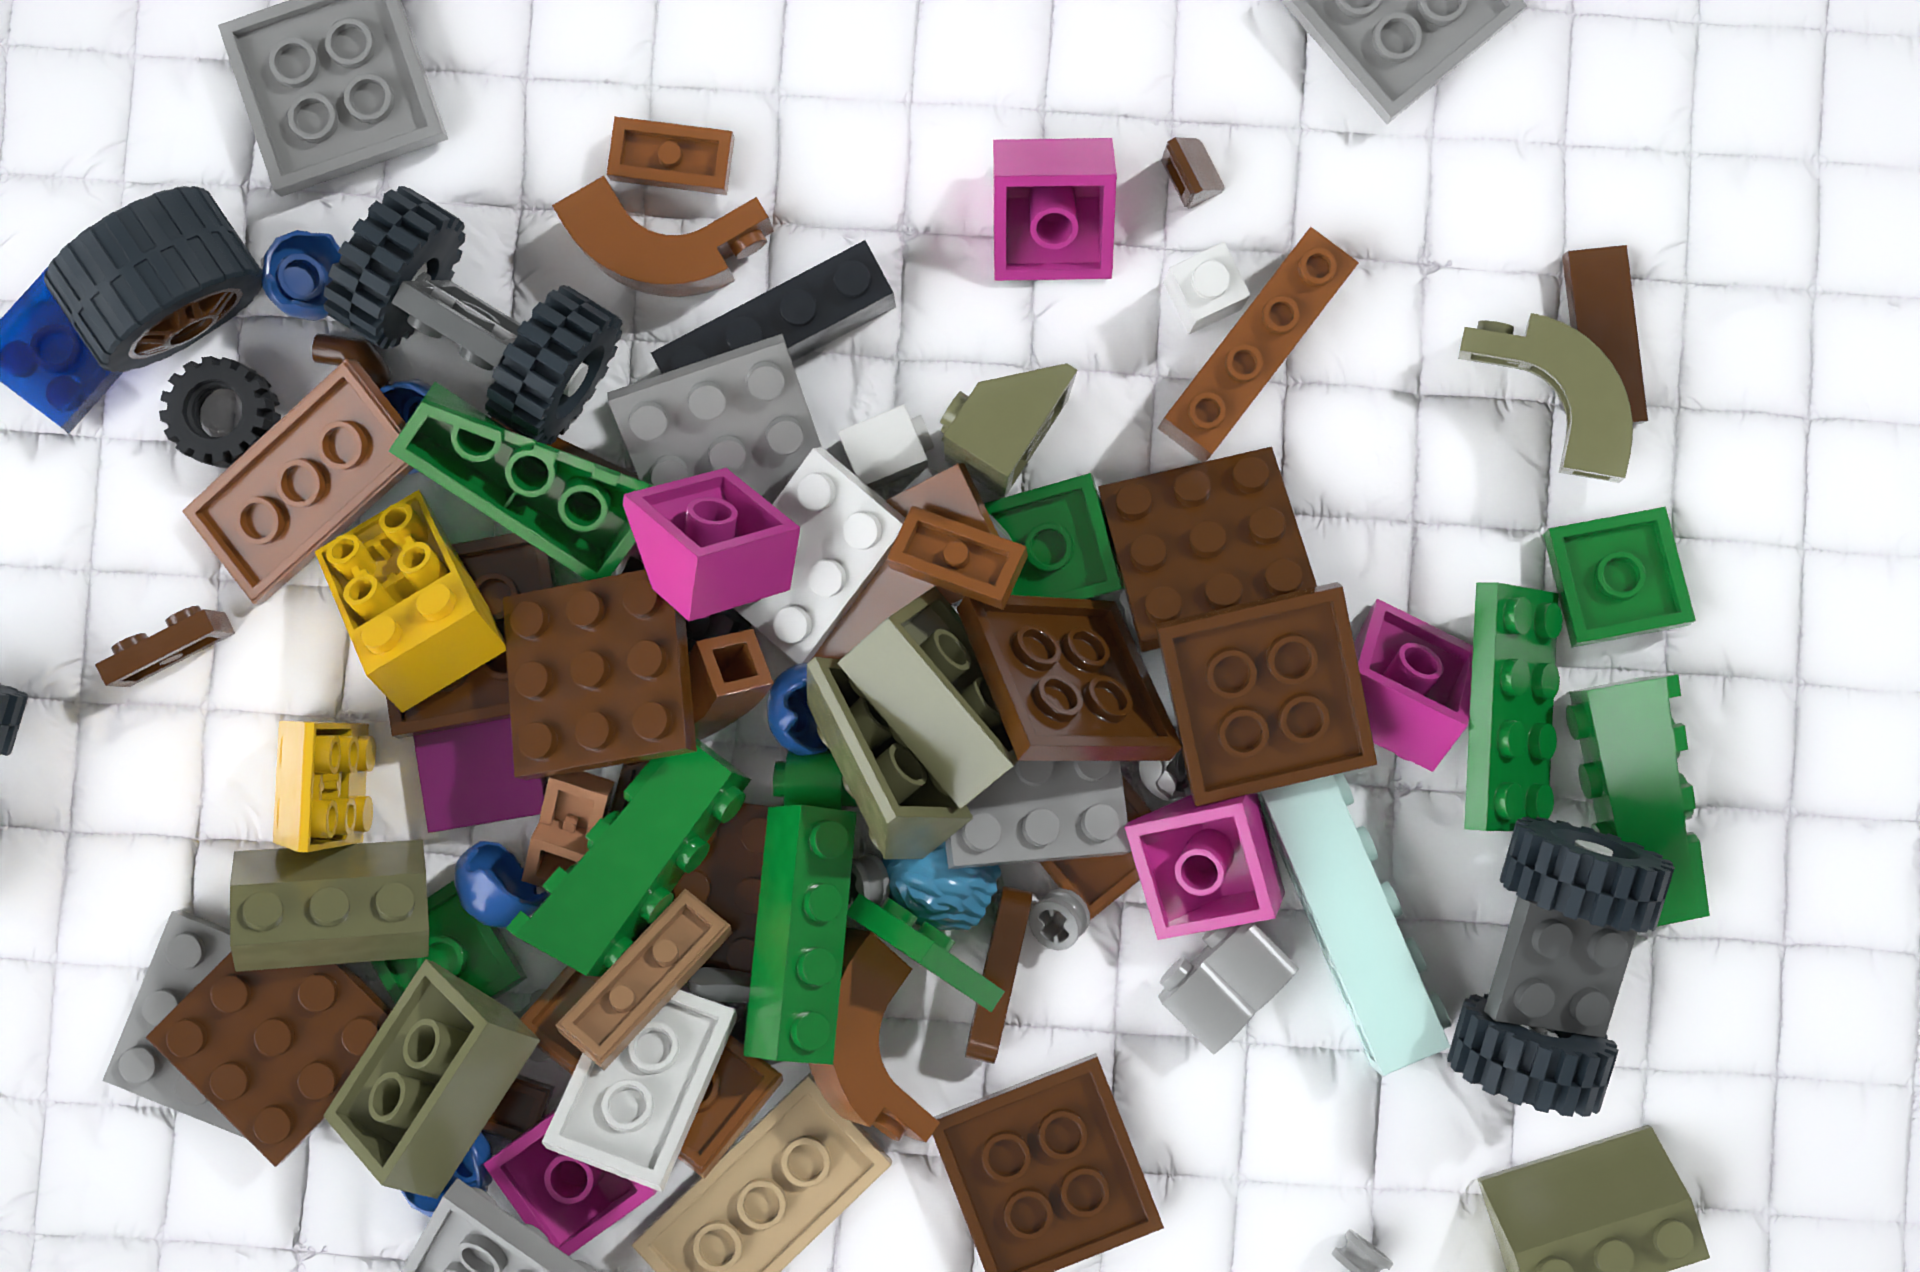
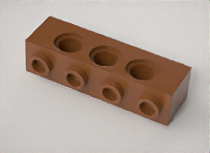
M1310 226L1168 411L1157 429L1198 460L1206 462L1359 262Z

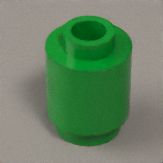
M788 750L786 761H775L773 797H784V806L808 805L843 810V807H858L855 799L850 796L844 787L843 775L831 751L800 756Z

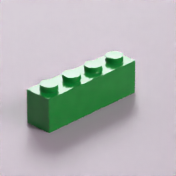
M808 805L768 807L743 1056L773 1061L833 1065L857 812Z

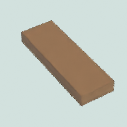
M684 889L556 1024L559 1033L605 1071L732 934L731 925L688 890Z

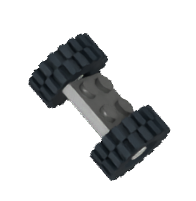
M398 186L397 191L391 189L384 193L382 204L376 200L368 208V217L365 220L359 218L353 226L354 235L349 242H343L338 251L342 256L338 263L331 266L328 276L333 280L324 289V297L328 298L324 303V309L328 312V316L381 349L386 350L389 346L394 348L400 345L402 337L408 339L415 329L438 339L442 335L462 346L459 354L470 363L489 371L496 367L492 378L496 380L488 387L486 397L489 398L485 403V410L488 411L487 414L522 436L546 445L553 444L559 434L563 435L569 429L571 420L573 418L576 420L583 411V405L587 399H591L597 390L595 388L597 383L606 375L609 369L607 364L615 356L618 348L615 344L621 339L622 335L620 328L623 323L619 319L620 317L570 286L561 285L558 291L553 289L547 294L544 304L539 302L532 309V317L528 322L524 320L522 324L518 323L451 281L455 273L452 271L453 265L460 261L463 252L458 248L465 242L466 236L462 232L465 225L460 218L405 186Z
M1530 817L1517 819L1499 880L1500 883H1504L1503 887L1508 891L1517 892L1516 896L1518 897L1489 994H1484L1483 997L1477 994L1470 995L1469 999L1465 998L1447 1057V1062L1451 1063L1450 1067L1453 1071L1463 1073L1462 1078L1470 1084L1483 1085L1482 1090L1493 1096L1501 1094L1508 1097V1102L1519 1106L1522 1103L1532 1105L1536 1111L1549 1113V1110H1555L1561 1116L1573 1117L1574 1112L1581 1117H1589L1592 1112L1595 1114L1599 1113L1619 1051L1617 1049L1618 1045L1615 1041L1608 1040L1606 1033L1637 932L1644 933L1648 930L1654 931L1657 928L1675 869L1673 863L1670 860L1662 859L1663 856L1654 851L1644 850V846L1634 842L1622 841L1621 837L1609 833L1605 835L1595 832L1593 828L1585 826L1580 828L1571 825L1569 822L1560 820L1552 822L1540 817H1536V819Z

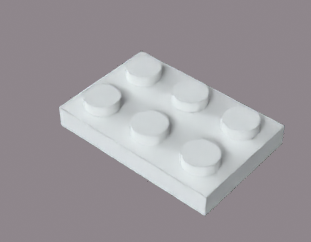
M823 447L811 450L772 504L801 527L790 590L763 598L757 602L734 607L739 614L797 664L810 662L886 561L905 520L904 516Z
M679 990L605 1071L582 1053L542 1140L544 1146L549 1150L663 1192L737 1020L736 1010Z

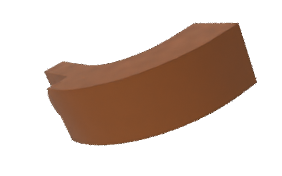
M604 175L552 205L572 239L601 271L631 289L665 297H685L704 294L734 282L735 279L724 260L735 255L736 259H743L752 255L767 243L765 236L774 232L770 219L757 196L697 231L683 235H665L653 232L638 224L628 215Z
M753 629L696 641L689 653L696 738L702 740L737 721L752 710L773 686L774 682ZM644 760V761H639V762H633V763H627V764H625V765H626V767H628V766H632V765L638 764V763H640V762H645V761H649V760Z
M846 927L833 1065L809 1063L811 1073L823 1097L843 1119L867 1127L873 1125L883 1134L898 1142L904 1135L927 1143L940 1122L892 1080L884 1067L879 1047L880 1026L886 1008L913 969L873 932Z

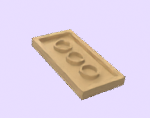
M808 1073L723 1155L705 1179L700 1177L634 1240L631 1246L655 1272H781L892 1165V1159L858 1123L843 1119L829 1105L815 1083L813 1075Z

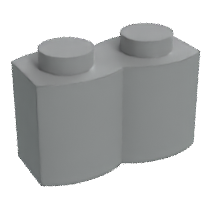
M1254 923L1207 931L1202 937V940L1207 944L1202 952L1191 962L1185 957L1179 959L1166 971L1159 981L1164 987L1158 995L1161 1004L1213 1055L1229 1043L1255 1013L1266 1005L1300 969Z

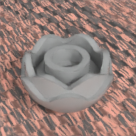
M1173 726L1179 738L1177 726ZM1182 749L1170 761H1139L1141 781L1153 795L1165 801H1170V799L1177 797H1186L1184 789L1189 786Z

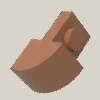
M585 771L549 777L539 823L531 836L521 881L542 887L559 866L566 871L588 851V840L585 836L600 818L603 819L610 814L608 808L615 781Z

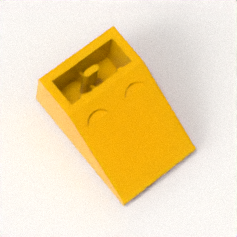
M419 489L314 551L366 676L402 713L506 651V642L487 603Z
M279 721L273 843L297 852H312L363 842L364 832L370 830L373 820L372 798L366 796L367 772L373 770L376 760V742L373 736H369L368 723Z

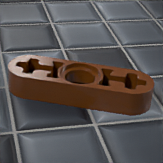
M1003 886L982 976L1005 992L992 1012L976 1003L965 1058L995 1064L1030 913L1033 892Z

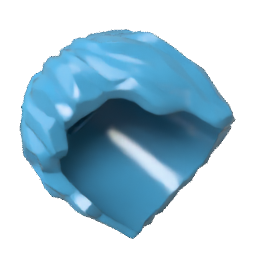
M945 842L924 859H884L883 857L881 860L887 870L890 881L889 898L918 917L915 924L921 926L926 921L938 930L954 929L965 931L970 930L972 926H977L980 919L986 913L985 908L991 903V896L997 891V879L1001 876L999 865L948 869Z

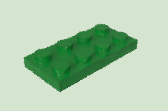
M1476 582L1464 829L1514 831L1517 819H1522V817L1549 819L1553 812L1554 794L1550 787L1551 758L1557 747V735L1553 727L1554 697L1557 695L1560 685L1559 671L1555 665L1556 643L1563 623L1562 612L1558 605L1559 593L1499 582Z

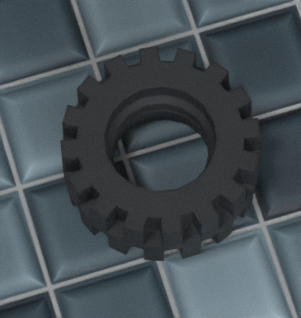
M213 356L201 357L202 363L198 364L190 361L183 365L185 373L182 376L173 373L169 378L168 382L174 386L171 392L162 391L160 400L167 403V409L159 410L160 421L168 425L164 433L168 440L177 444L175 448L182 454L204 464L219 468H229L281 419V414L275 412V406L280 405L278 396L269 389L272 385L252 368L222 357V359ZM231 389L240 397L242 403L241 418L236 428L229 434L222 437H212L202 428L200 422L201 407L206 398L214 391Z

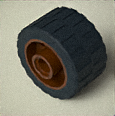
M181 186L153 193L143 199L140 198L108 214L91 227L86 228L75 239L67 243L60 250V253L52 259L45 273L44 282L99 365L107 371L126 372L148 366L186 349L237 316L261 291L263 271L209 191L195 186Z

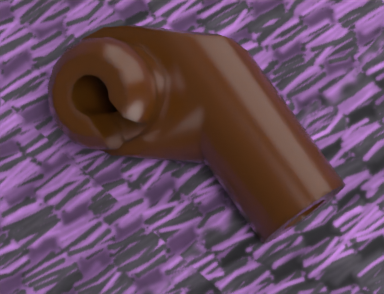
M320 333L315 335L312 344V359L315 363L339 366L345 359H356L379 389L387 386V382L391 378L389 366L371 342L363 339Z

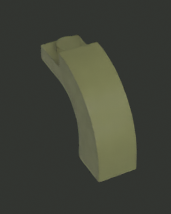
M1531 313L1524 336L1513 335L1514 326L1497 321L1480 320L1478 321L1477 328L1464 327L1458 359L1527 371L1544 380L1558 395L1564 407L1567 422L1566 437L1558 473L1618 484L1626 478L1633 440L1631 406L1618 372L1598 346L1569 325Z

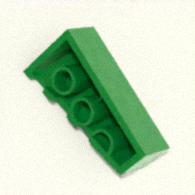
M436 381L388 450L391 454L587 581L611 576L636 542L623 507L624 494L654 486L511 432Z
M1679 674L1638 677L1569 691L1571 705L1566 707V721L1572 738L1580 741L1584 764H1580L1578 767L1579 782L1584 796L1588 800L1592 799L1597 823H1593L1591 828L1595 829V832L1605 835L1609 833L1621 837V840L1625 842L1637 843L1644 846V850L1654 851L1662 855V859L1670 860L1673 863L1675 869L1657 927L1710 916L1700 840L1695 833H1687L1685 820L1691 819L1694 809H1696L1694 789L1678 770L1677 759L1680 756V751L1688 750L1686 728L1682 723L1675 724L1671 717L1669 698L1681 696Z
M696 738L697 752L651 759L624 790L623 798L629 804L623 811H613L605 818H600L585 836L588 840V851L566 871L559 866L542 885L550 893L549 897L530 918L520 911L505 929L515 937L585 976L602 977L638 939L649 923L652 924L673 902L674 894L671 893L684 873L688 874L694 871L705 859L710 848V844L707 841L720 823L730 821L740 810L746 798L743 791L752 779L698 738Z

